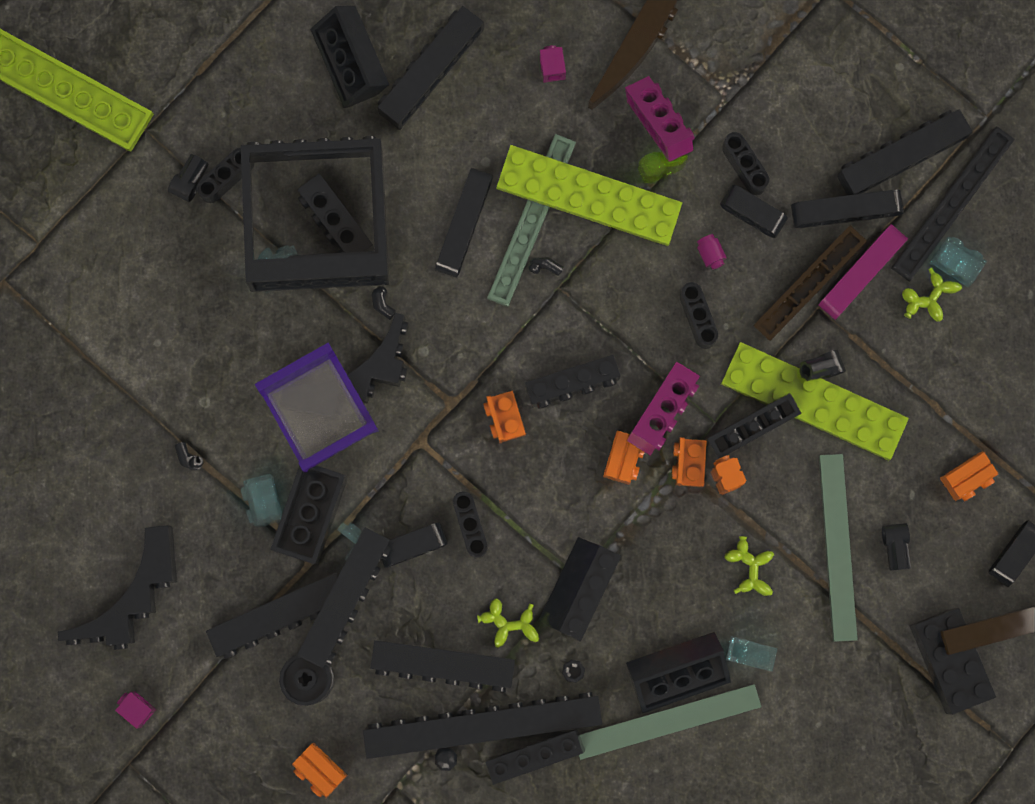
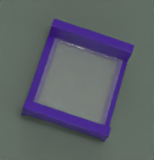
M329 343L255 384L297 457L298 464L303 472H307L310 468L368 435L379 431Z

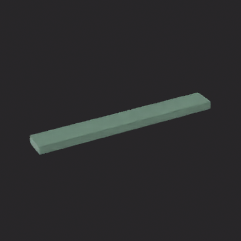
M555 134L546 157L568 164L576 142ZM531 200L527 201L488 294V300L509 307L549 211V206Z
M843 454L819 455L833 642L856 641L857 627Z
M755 684L580 734L585 752L580 754L579 758L582 760L761 708Z

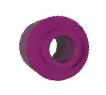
M714 234L705 236L697 241V249L706 268L711 267L714 270L725 264L724 260L727 257L718 238H715Z

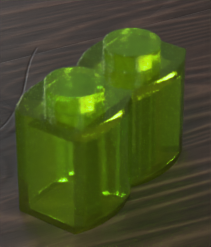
M662 151L653 152L640 160L638 170L644 183H652L661 179L664 174H673L683 169L688 157L685 154L669 162Z

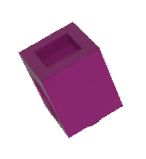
M550 45L540 50L543 83L565 80L566 69L562 47Z
M135 691L123 694L117 702L119 706L115 711L138 729L144 726L157 709Z

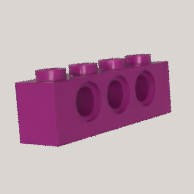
M648 76L625 87L627 103L669 162L693 151L692 141L695 138L692 130L684 126L681 115L678 112H674L671 101L668 97L664 98L658 83H654Z
M676 362L627 441L650 456L655 449L659 451L666 441V438L663 437L666 431L671 433L677 423L674 417L677 413L682 415L689 404L685 401L688 395L693 397L699 388L696 382L700 376ZM672 389L678 390L681 395L675 394ZM661 407L668 408L670 412L663 411ZM650 424L656 425L659 430L652 429Z

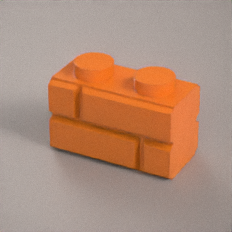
M617 431L603 477L630 485L631 480L636 481L640 467H636L638 458H643L644 451L627 441L630 434Z
M982 451L940 477V480L955 501L961 498L963 501H966L976 495L974 490L981 486L985 489L995 482L993 478L998 475V472L993 464L990 463L987 455Z
M729 455L713 463L715 467L712 468L710 473L713 480L717 481L716 487L719 494H726L745 484L746 478L743 471H740L741 466L737 458L730 459Z
M312 743L292 764L295 767L293 772L302 781L307 779L312 784L310 789L319 797L324 795L327 798L348 776L315 743Z

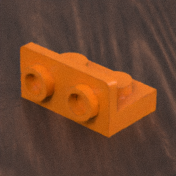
M513 391L492 397L491 395L486 396L487 403H483L487 417L491 416L494 423L490 425L493 439L498 438L499 443L526 436Z
M680 437L678 443L674 442L673 456L677 457V466L673 465L672 479L676 480L675 485L704 487L706 440H692Z

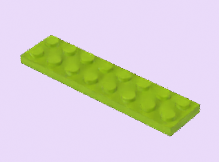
M0 29V81L130 152L133 150L154 115L152 111Z
M510 145L496 187L498 190L665 246L670 244L683 203Z
M742 342L739 343L721 382V385L765 405L790 393L802 413L795 417L796 419L888 461L892 459L909 420L908 417L824 379L819 378L806 381V379L801 377L799 368Z

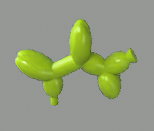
M930 268L928 270L931 274L930 278L934 289L929 297H919L910 288L902 292L904 300L909 303L904 316L909 319L921 307L927 308L930 316L935 321L940 322L943 319V312L936 302L942 292L952 294L962 289V285L958 282H943L942 277L935 273L933 268Z
M739 536L740 541L737 543V550L728 551L725 554V559L731 563L742 560L743 563L749 565V579L742 581L739 587L734 589L735 594L749 592L754 589L764 596L772 595L771 587L758 579L759 566L765 565L772 560L774 553L766 551L754 557L751 553H748L747 537Z
M499 599L492 600L490 612H484L481 616L477 615L478 623L481 621L487 624L494 622L496 627L499 628L494 640L496 648L504 645L508 637V631L522 629L524 635L530 641L538 642L539 640L536 629L530 624L533 619L532 609L534 606L530 603L528 609L521 614L520 620L507 622L500 615L502 603Z

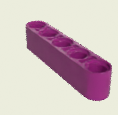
M890 224L818 306L836 320L908 238Z

